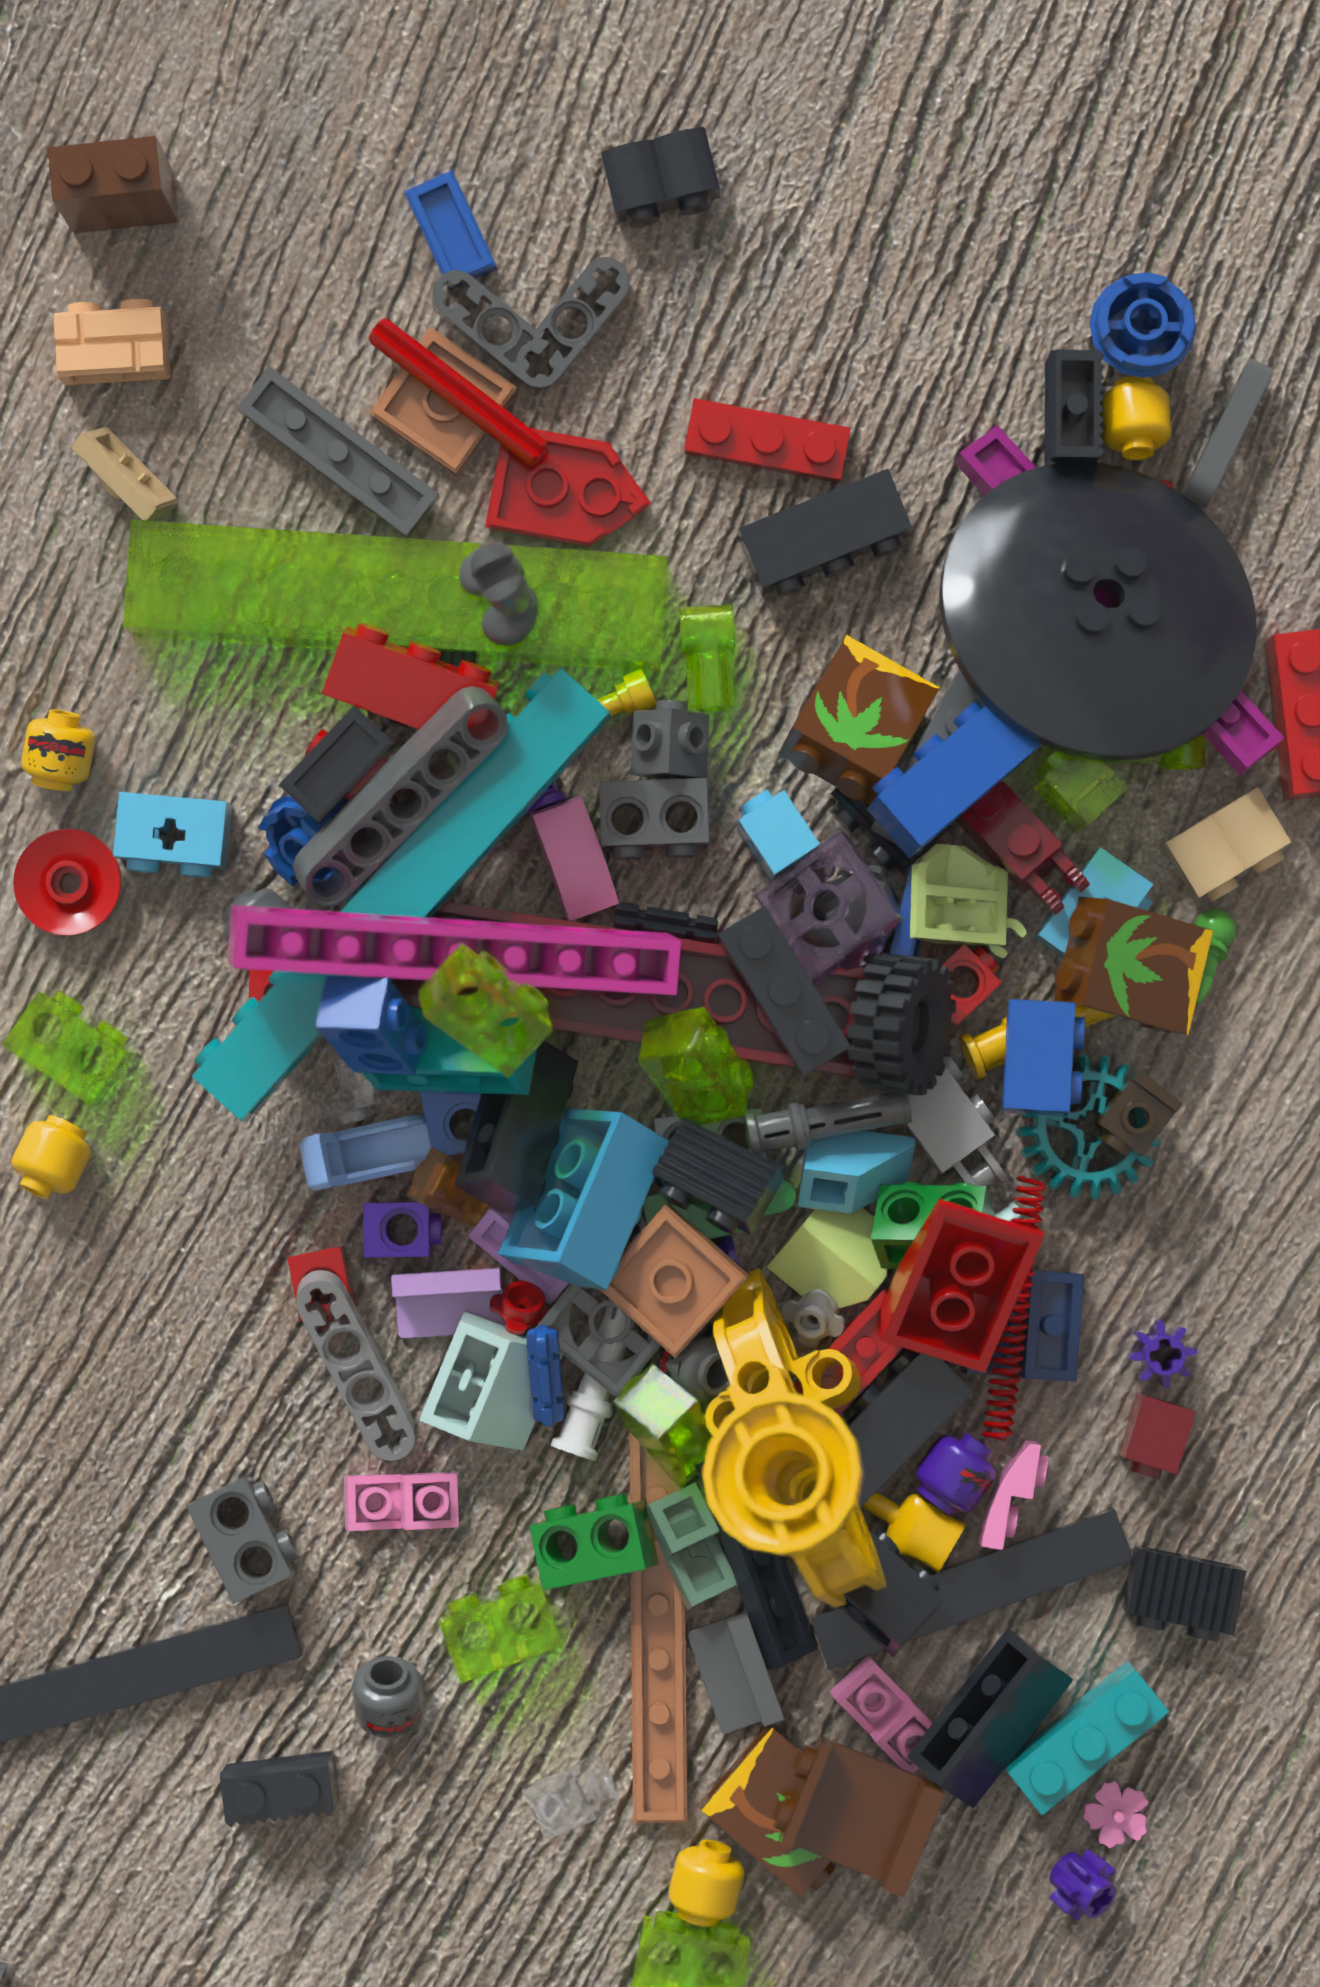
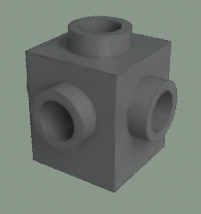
M678 700L656 701V709L634 711L631 775L654 779L706 778L709 714L688 711V702Z

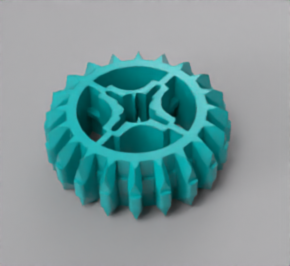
M1080 1054L1077 1056L1076 1061L1077 1071H1082V1082H1090L1088 1094L1085 1095L1081 1107L1075 1112H1069L1067 1117L1018 1114L1022 1117L1032 1118V1127L1016 1128V1136H1033L1034 1145L1024 1147L1020 1153L1023 1158L1032 1157L1039 1153L1042 1160L1034 1165L1031 1172L1035 1176H1040L1051 1168L1054 1173L1048 1182L1050 1189L1057 1190L1064 1179L1067 1178L1070 1180L1067 1189L1069 1197L1077 1198L1084 1182L1087 1183L1089 1197L1091 1199H1099L1101 1195L1100 1182L1105 1181L1111 1194L1116 1195L1122 1191L1121 1184L1117 1178L1119 1174H1122L1130 1183H1136L1140 1180V1177L1131 1164L1135 1161L1142 1166L1151 1167L1153 1159L1146 1154L1136 1156L1130 1151L1126 1158L1120 1156L1113 1164L1104 1169L1087 1172L1090 1159H1093L1097 1146L1102 1143L1099 1138L1103 1133H1100L1099 1136L1097 1134L1091 1135L1092 1141L1086 1142L1083 1140L1084 1131L1076 1128V1125L1063 1122V1119L1071 1121L1077 1120L1078 1117L1084 1119L1087 1118L1085 1112L1092 1110L1095 1122L1105 1109L1107 1099L1105 1097L1106 1087L1117 1093L1125 1083L1123 1081L1129 1073L1130 1066L1126 1063H1121L1113 1075L1108 1073L1110 1057L1102 1055L1096 1063L1095 1070H1090L1088 1055ZM1134 1107L1129 1111L1131 1126L1137 1129L1143 1127L1147 1120L1144 1110ZM1046 1125L1061 1129L1070 1136L1072 1140L1071 1155L1073 1156L1071 1167L1062 1162L1052 1150L1046 1134ZM1157 1137L1150 1147H1159L1161 1139Z

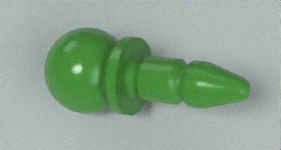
M1221 909L1204 911L1197 917L1194 925L1213 930L1196 1001L1197 1004L1203 1002L1211 990L1218 962H1223L1228 958L1229 950L1227 947L1231 945L1236 936V923L1229 913Z

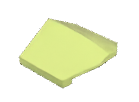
M939 843L933 845L912 864L910 938L936 944L1006 945L1008 872L999 866L991 865L965 846Z
M864 1208L852 1214L813 1209L766 1266L801 1296L813 1289H820L830 1295L836 1301L839 1308L867 1301L887 1277L888 1269H881L871 1241L874 1216Z

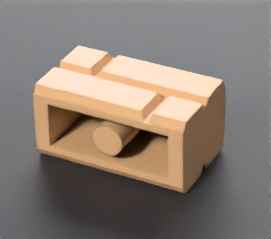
M124 300L121 302V309L100 310V305L93 302H77L67 306L68 312L54 313L57 377L64 386L170 379L167 316L161 307H153L151 300Z

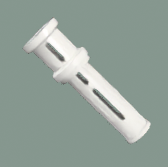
M606 1306L598 1330L599 1335L605 1338H614L620 1335L626 1325L623 1312L614 1306ZM631 1319V1329L633 1330L635 1321ZM622 1342L613 1344L603 1343L592 1359L598 1362L609 1363L622 1361L627 1346ZM585 1372L578 1390H572L571 1395L568 1394L566 1403L569 1405L563 1427L559 1437L553 1438L550 1446L596 1461L598 1453L594 1449L605 1418H611L613 1410L611 1408L613 1404L608 1402L611 1393Z

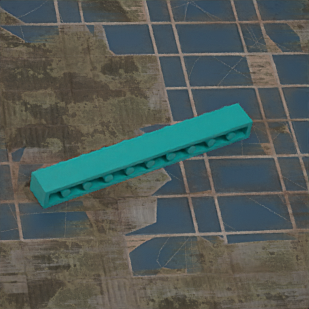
M562 668L553 677L545 672L526 692L524 697L530 702L516 718L511 713L507 714L509 726L502 742L382 862L384 864L370 879L367 878L344 900L347 905L341 912L431 918L611 719L610 711ZM273 971L268 981L274 986L260 1001L251 997L236 1012L231 1021L237 1027L223 1042L218 1038H214L206 1045L194 1060L200 1068L191 1077L240 1121L247 1122L323 1038V1035L317 1030L315 1025L326 976H370Z

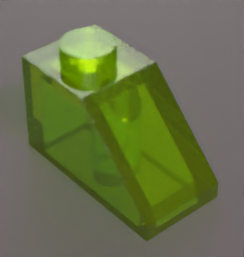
M651 1364L640 1376L633 1377L625 1384L620 1396L614 1402L625 1427L668 1477L682 1489L697 1474L695 1464L706 1459L708 1445L713 1436L706 1427V1419L698 1400L655 1365Z

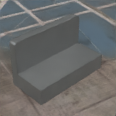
M746 1610L688 1632L689 1643L722 1733L727 1734L761 1721L763 1726L766 1727L784 1720L781 1705Z

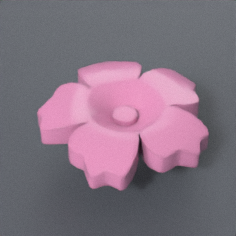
M1115 1780L1102 1782L1100 1789L1095 1792V1798L1098 1802H1090L1084 1805L1083 1818L1089 1823L1091 1829L1097 1830L1100 1828L1098 1841L1100 1844L1107 1845L1108 1848H1112L1116 1844H1123L1125 1841L1124 1832L1137 1841L1140 1840L1142 1835L1147 1833L1145 1827L1146 1816L1139 1812L1148 1804L1142 1790H1134L1127 1786L1121 1793L1120 1787Z

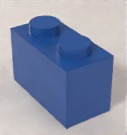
M1009 999L1006 1021L1002 1113L1067 1117L1070 1112V1104H1080L1082 1071H1072L1073 1049L1083 1050L1085 1018L1075 1017V1003Z

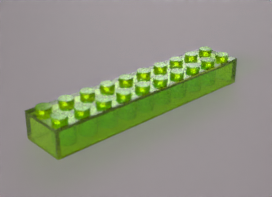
M131 520L123 627L132 636L337 650L342 633L346 627L356 630L359 623H365L390 634L388 642L408 648L410 642L413 641L436 650L475 652L479 659L629 670L642 668L643 671L661 672L668 556L507 545L522 564L528 586L534 590L538 598V615L533 630L523 641L516 645L501 646L488 640L482 630L481 621L490 605L483 597H475L468 594L461 587L459 580V568L463 560L483 543Z

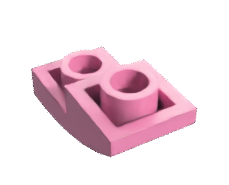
M578 796L530 813L544 863L550 868L564 917L568 921H572L617 905L619 901L583 799Z
M1025 1440L1010 1457L996 1480L986 1503L980 1524L977 1542L982 1547L1003 1550L1005 1537L1014 1538L1017 1525L1018 1506L1010 1505L1011 1496L1033 1499L1034 1488L1044 1487L1048 1456L1040 1455L1041 1445L1036 1441Z
M457 1473L344 1475L345 1530L364 1531L400 1528L404 1530L459 1527Z
M866 1656L830 1693L901 1769L914 1774L919 1767L907 1756L934 1722L870 1656Z

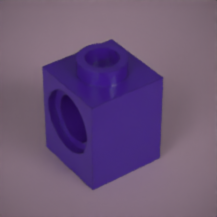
M432 1202L363 1203L364 1257L432 1256V1245H442V1214L432 1213ZM401 1213L412 1216L418 1225L417 1237L409 1245L396 1243L389 1233L391 1220Z

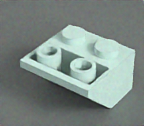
M465 1310L419 1421L471 1442L523 1451L535 1424L532 1399L537 1398L531 1396L528 1356L533 1353H528L526 1335L511 1334L506 1331L505 1326ZM561 1352L555 1353L560 1354V1358L562 1359L563 1354Z

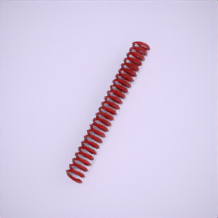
M1025 1176L1016 1177L1018 1181L1038 1187L1017 1186L1015 1190L1035 1196L1036 1198L1015 1197L1013 1200L1015 1203L1035 1208H1013L1012 1211L1015 1214L1034 1219L1013 1218L1010 1221L1041 1230L1035 1224L1040 1223L1043 1219L1036 1213L1044 1210L1039 1202L1044 1201L1046 1198L1039 1192L1046 1190L1047 1186L1040 1181L1026 1178ZM1035 1259L1033 1261L1032 1266H1034L1037 1263ZM1030 1268L1025 1280L1026 1283L1023 1284L1020 1291L1025 1294H1019L1016 1301L1023 1305H1014L1012 1312L1022 1315H1010L1008 1322L1021 1326H1005L1004 1332L1012 1333L1019 1337L1001 1336L999 1342L1012 1344L1017 1347H996L995 1352L1005 1353L1017 1358L993 1357L991 1359L994 1363L1014 1367V1369H990L991 1373L1005 1375L1013 1379L991 1378L988 1380L990 1384L1013 1389H989L987 1391L990 1395L1010 1399V1401L989 1399L986 1401L987 1405L1001 1407L1009 1411L986 1410L984 1412L986 1416L998 1417L1009 1421L983 1422V1425L986 1427H994L1006 1432L992 1433L984 1431L981 1435L1003 1442L1006 1437L1013 1434L1009 1426L1015 1423L1010 1416L1015 1414L1016 1410L1011 1405L1018 1402L1013 1395L1019 1392V1389L1014 1384L1021 1380L1016 1373L1020 1372L1022 1368L1017 1363L1021 1362L1024 1358L1018 1352L1025 1349V1346L1020 1341L1026 1339V1335L1021 1331L1028 1328V1325L1022 1320L1029 1317V1314L1024 1309L1031 1306L1026 1299L1031 1297L1032 1293L1026 1288L1034 1285L1032 1280L1028 1278L1035 1275L1032 1268Z

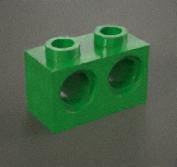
M904 1182L899 1185H880L871 1241L881 1269L898 1268L899 1263L939 1199L995 1216L987 1187L975 1186L970 1183L921 1185L915 1182Z
M627 1493L595 1500L597 1510L577 1514L575 1504L545 1510L546 1521L529 1526L542 1590L640 1571L659 1564L645 1500L628 1503ZM613 1520L622 1522L628 1529L629 1541L625 1548L615 1546L609 1538L608 1529ZM562 1531L569 1532L576 1539L577 1553L573 1559L565 1557L558 1549L557 1540Z

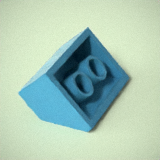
M565 1108L559 1128V1141L552 1152L545 1176V1190L539 1198L536 1207L515 1212L497 1255L575 1286L607 1290L611 1279L614 1278L620 1268L621 1256L632 1229L640 1220L642 1205L654 1180L652 1175L653 1167L658 1163L659 1157L663 1155L669 1140L622 1112Z

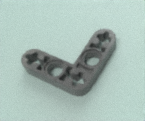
M602 257L594 260L584 269L537 329L532 327L473 276L464 271L452 270L440 276L432 289L431 302L434 310L442 319L520 384L531 390H542L549 388L557 381L622 301L629 289L630 278L627 269L614 258ZM610 270L616 275L613 285L618 291L615 295L609 291L601 295L593 305L603 310L602 314L597 317L587 303L574 298L573 295L579 290L582 296L586 298L597 283L595 278L591 276L592 273L596 271L598 274L604 275ZM459 283L465 285L467 291L464 298L475 308L479 304L480 299H483L490 305L479 313L472 328L463 322L471 313L462 305L456 304L452 309L445 306L444 301L447 294L442 290V287L446 284L452 288L457 287ZM574 309L585 317L586 330L581 337L569 339L558 331L556 325L557 317L562 311ZM501 316L510 323L512 336L506 344L500 346L492 345L483 337L482 324L488 317ZM546 331L556 345L569 350L570 353L566 358H563L560 351L557 350L546 365L551 371L550 376L547 377L539 373L535 378H532L526 372L530 364L525 359V356L528 353L534 357L541 354L549 344L548 341L540 338V335Z

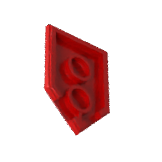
M531 428L546 440L548 444L547 451L539 462L534 466H530L502 444L500 445L485 528L590 548L652 506V504L630 475L609 442Z

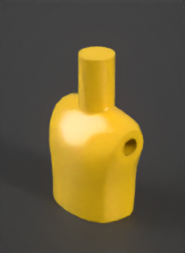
M875 1492L862 1507L889 1524L886 1535L897 1545L899 1554L921 1562L936 1573H939L967 1525L950 1516L919 1493L909 1495L898 1505L880 1493Z

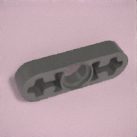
M1252 358L1248 359L1185 486L1182 495L1205 508L1209 504L1274 371L1273 368Z

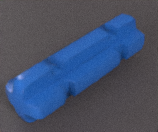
M542 1324L538 1328L530 1329L526 1335L528 1353H533L528 1356L531 1396L537 1397L532 1399V1410L535 1421L542 1422L543 1426H552L554 1422L562 1421L565 1416L564 1398L562 1397L560 1354H555L560 1351L559 1334L556 1329H551L548 1325Z

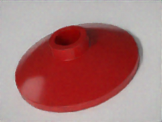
M77 829L53 830L36 838L22 852L14 871V894L23 914L38 928L56 935H80L101 925L113 912L121 892L120 868L108 846L92 834ZM68 874H76L80 880L78 890L71 894L65 893L61 886L63 878Z

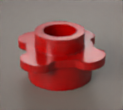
M526 1281L510 1283L504 1288L502 1295H494L489 1304L490 1310L499 1314L504 1320L506 1331L515 1335L524 1334L526 1330L539 1324L551 1309L544 1306L545 1295L537 1285Z

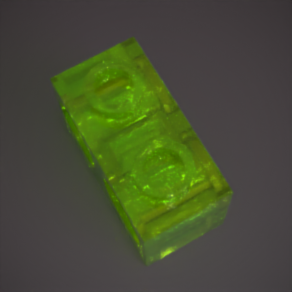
M1055 751L1036 770L1042 776V779L1033 788L1076 835L1128 789L1103 760L1076 757L1060 751Z
M462 943L418 990L423 1016L502 1074L509 1077L553 1031L546 1008L548 1002L529 983L524 982L519 986L507 977L506 970L493 956L484 951L477 955ZM474 986L479 988L474 994L468 996L456 994L465 987ZM507 1018H520V1021L512 1026L499 1025Z
M57 990L52 997L48 993L38 991L2 1045L89 1105L99 1106L135 1054L124 1046L129 1037L104 1020H101L97 1027L80 1016L85 1007L64 992ZM54 1014L62 1023V1034L55 1043L46 1045L38 1036V1025L45 1016ZM98 1044L104 1049L107 1062L100 1073L90 1075L82 1067V1054L89 1046Z
M705 1007L645 1020L638 1063L680 1120L687 1118L698 1125H704L745 1116L748 1092H751L753 1089L751 1068L745 1060L740 1059L729 1043L726 1031L723 1027L717 1026Z
M527 1574L520 1575L498 1584L497 1587L500 1594L479 1601L477 1593H473L446 1604L449 1613L441 1615L438 1623L460 1683L563 1646L564 1635L547 1590H542L540 1579L530 1582ZM520 1602L532 1603L538 1608L541 1620L538 1625L531 1629H521L511 1620V1608ZM469 1621H478L487 1627L490 1640L483 1647L471 1648L461 1640L460 1627Z
M656 1911L655 1917L643 1915L630 1987H743L750 1953V1939L748 1936L740 1935L741 1928L728 1923L719 1922L716 1926L704 1928L687 1924V1921L680 1918L674 1912ZM661 1941H669L678 1947L680 1955L671 1964H659L649 1954L654 1944ZM722 1952L732 1959L733 1965L727 1973L716 1976L704 1969L702 1965L704 1959L711 1953Z

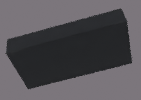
M353 706L282 780L279 786L321 824L395 744L360 710Z

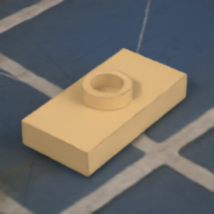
M107 427L81 433L70 446L100 477L102 487L111 496L123 500L144 522L168 515L179 502L177 497Z

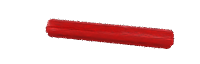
M381 319L371 330L368 338L375 348L526 464L534 466L544 456L548 448L544 438L389 319Z

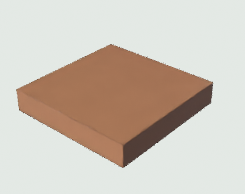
M430 327L419 342L506 409L517 393V386ZM403 368L399 370L369 413L371 418L457 477L487 435L485 431Z
M668 1202L622 1253L620 1268L614 1278L611 1279L608 1289L599 1290L676 1358L749 1275Z

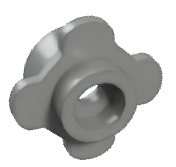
M813 1289L804 1294L798 1302L794 1300L787 1301L782 1309L784 1319L792 1322L798 1332V1341L805 1347H816L820 1339L829 1335L838 1337L845 1328V1321L839 1316V1307L836 1301L820 1289ZM809 1315L815 1316L818 1321L812 1322Z

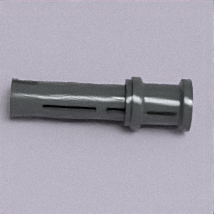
M896 1092L851 1099L807 1109L804 1108L803 1104L798 1105L796 1102L788 1104L787 1110L757 1116L752 1111L743 1113L749 1151L760 1157L763 1152L795 1147L797 1151L806 1150V1147L811 1146V1140L856 1133L900 1123H912L908 1095Z

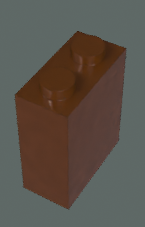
M156 136L47 147L52 201L73 234L178 223L173 169Z

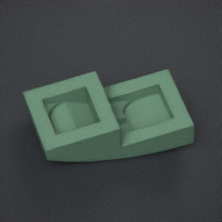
M696 1482L646 1506L663 1557L687 1610L737 1586L731 1566L715 1536L719 1529Z

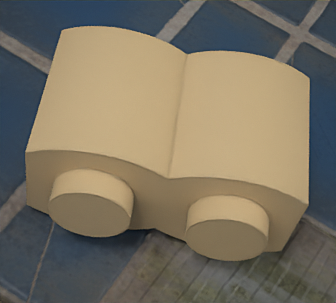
M1257 787L1161 845L1193 898L1196 899L1207 894L1210 901L1213 902L1239 886L1234 877L1252 866L1255 872L1259 874L1282 861L1285 857L1280 849L1291 843V840L1262 792Z

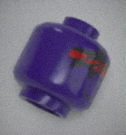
M967 1432L960 1440L952 1435H941L916 1468V1476L921 1482L917 1491L950 1516H952L955 1510L965 1513L972 1511L996 1478L994 1467L986 1460L992 1451Z

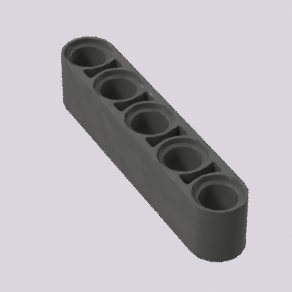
M470 686L456 692L299 851L293 866L295 876L312 902L319 906L331 907L346 900L502 742L509 726L507 715L487 691L481 687ZM481 709L488 710L487 717L481 724L474 727L467 726L468 719L474 712ZM450 749L448 757L444 762L435 766L428 765L430 757L437 750ZM403 788H411L410 795L404 802L396 805L389 804L390 798L396 791ZM365 827L373 828L368 839L361 843H351L352 836L359 829ZM327 866L334 867L332 875L325 881H312L315 873L321 868Z

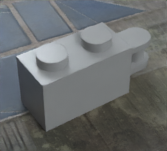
M950 1056L944 1057L943 1063L946 1068L942 1076H936L937 1084L932 1090L927 1089V1094L922 1096L907 1094L912 1123H903L911 1136L916 1138L915 1141L938 1173H944L952 1167L963 1183L986 1187L996 1179L1001 1183L1007 1179V1176L984 1145L986 1141L995 1136L988 1126L995 1121V1118L977 1094L970 1099L966 1096L957 1083L958 1080L964 1077L962 1072ZM879 1090L881 1094L891 1093L889 1091ZM976 1150L984 1162L968 1173L960 1160Z

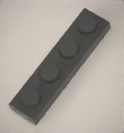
M268 366L237 407L239 413L406 539L411 536L440 498L436 491L270 366Z

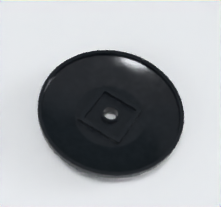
M1056 463L1024 471L999 484L976 503L956 531L945 556L939 590L940 613L943 630L958 668L979 698L999 718L1028 738L1053 750L1076 757L1103 761L1139 760L1173 751L1196 739L1221 718L1240 692L1252 665L1256 646V610L1246 572L1235 550L1215 523L1199 507L1181 493L1145 474L1104 463H1096L1094 465ZM1098 588L1110 590L1117 597L1119 606L1116 608L1104 607L1095 599L1094 590Z

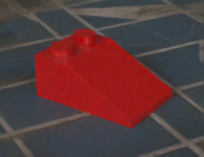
M939 1199L899 1263L881 1306L882 1341L985 1373L1043 1241L1044 1232Z

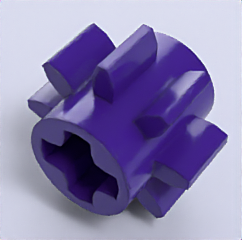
M1155 1320V1333L1147 1336L1145 1333L1135 1330L1133 1334L1141 1342L1139 1351L1127 1354V1358L1141 1361L1144 1368L1138 1375L1140 1380L1146 1381L1153 1373L1159 1374L1161 1386L1169 1388L1171 1383L1170 1375L1176 1372L1186 1377L1191 1375L1189 1370L1183 1365L1186 1356L1197 1354V1349L1188 1346L1184 1347L1180 1341L1186 1333L1184 1327L1179 1326L1174 1329L1171 1335L1165 1334L1163 1321ZM1162 1339L1164 1345L1174 1348V1356L1166 1358L1165 1367L1161 1368L1159 1362L1149 1357L1150 1351H1155L1159 1348V1340Z
M1087 1849L1083 1856L1077 1852H1069L1057 1861L1050 1873V1883L1057 1890L1051 1894L1049 1899L1066 1915H1071L1076 1921L1082 1917L1083 1913L1088 1918H1096L1103 1914L1115 1899L1116 1887L1109 1880L1116 1874V1870L1099 1855H1095L1090 1849Z

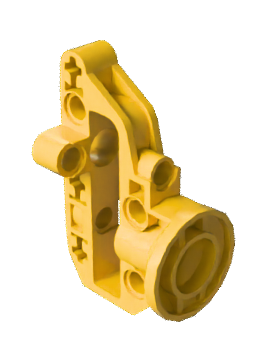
M756 1268L747 1272L749 1277L713 1316V1334L731 1386L714 1398L706 1409V1427L711 1435H713L708 1445L703 1469L707 1501L726 1532L754 1550L787 1555L793 1558L815 1598L837 1608L846 1604L844 1593L863 1585H867L876 1591L887 1585L876 1547L858 1504L864 1475L858 1442L843 1419L832 1411L847 1404L856 1397L861 1387V1375L857 1366L837 1350H817L799 1358L772 1290L762 1271ZM831 1365H842L844 1375L840 1384L833 1389H823L821 1377L825 1369ZM790 1376L797 1377L802 1383L803 1396L796 1393ZM735 1409V1411L726 1416L730 1410Z

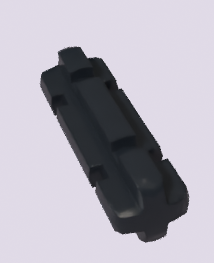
M625 902L617 904L613 920V926L617 929L669 933L676 938L712 944L716 942L719 925L718 920L714 917L697 915V919L690 918L689 913L647 906L646 910L639 909L637 904Z

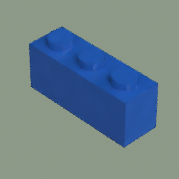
M976 700L952 721L958 729L948 738L943 740L938 733L935 734L913 754L918 763L904 774L896 767L873 787L878 796L867 810L910 859L1024 763L1041 744L1015 730L999 718L987 705L983 707Z

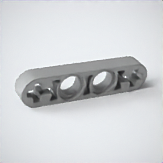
M317 1270L310 1272L298 1284L296 1298L298 1313L370 1451L374 1456L382 1460L395 1461L402 1459L414 1447L415 1424L342 1280L330 1271ZM319 1288L323 1294L333 1292L330 1296V1310L334 1318L327 1323L326 1313L321 1303L318 1301L309 1303L312 1300L313 1289ZM343 1331L350 1332L359 1339L360 1346L352 1354H337L329 1345L332 1336ZM372 1377L383 1385V1391L375 1399L363 1400L355 1395L352 1387L359 1379ZM385 1409L386 1419L394 1431L400 1430V1440L397 1442H392L388 1436L380 1438L382 1436V1421L378 1414Z

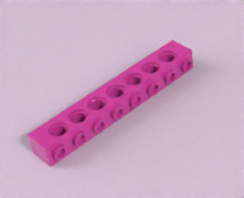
M231 905L228 962L233 968L677 995L681 940L669 933Z

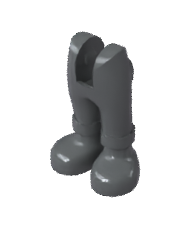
M502 542L485 543L471 552L463 560L459 568V580L461 587L468 594L475 597H483L490 605L481 621L482 630L487 639L496 645L511 646L523 641L533 630L538 615V598L534 590L528 586L522 564L514 556L512 549Z

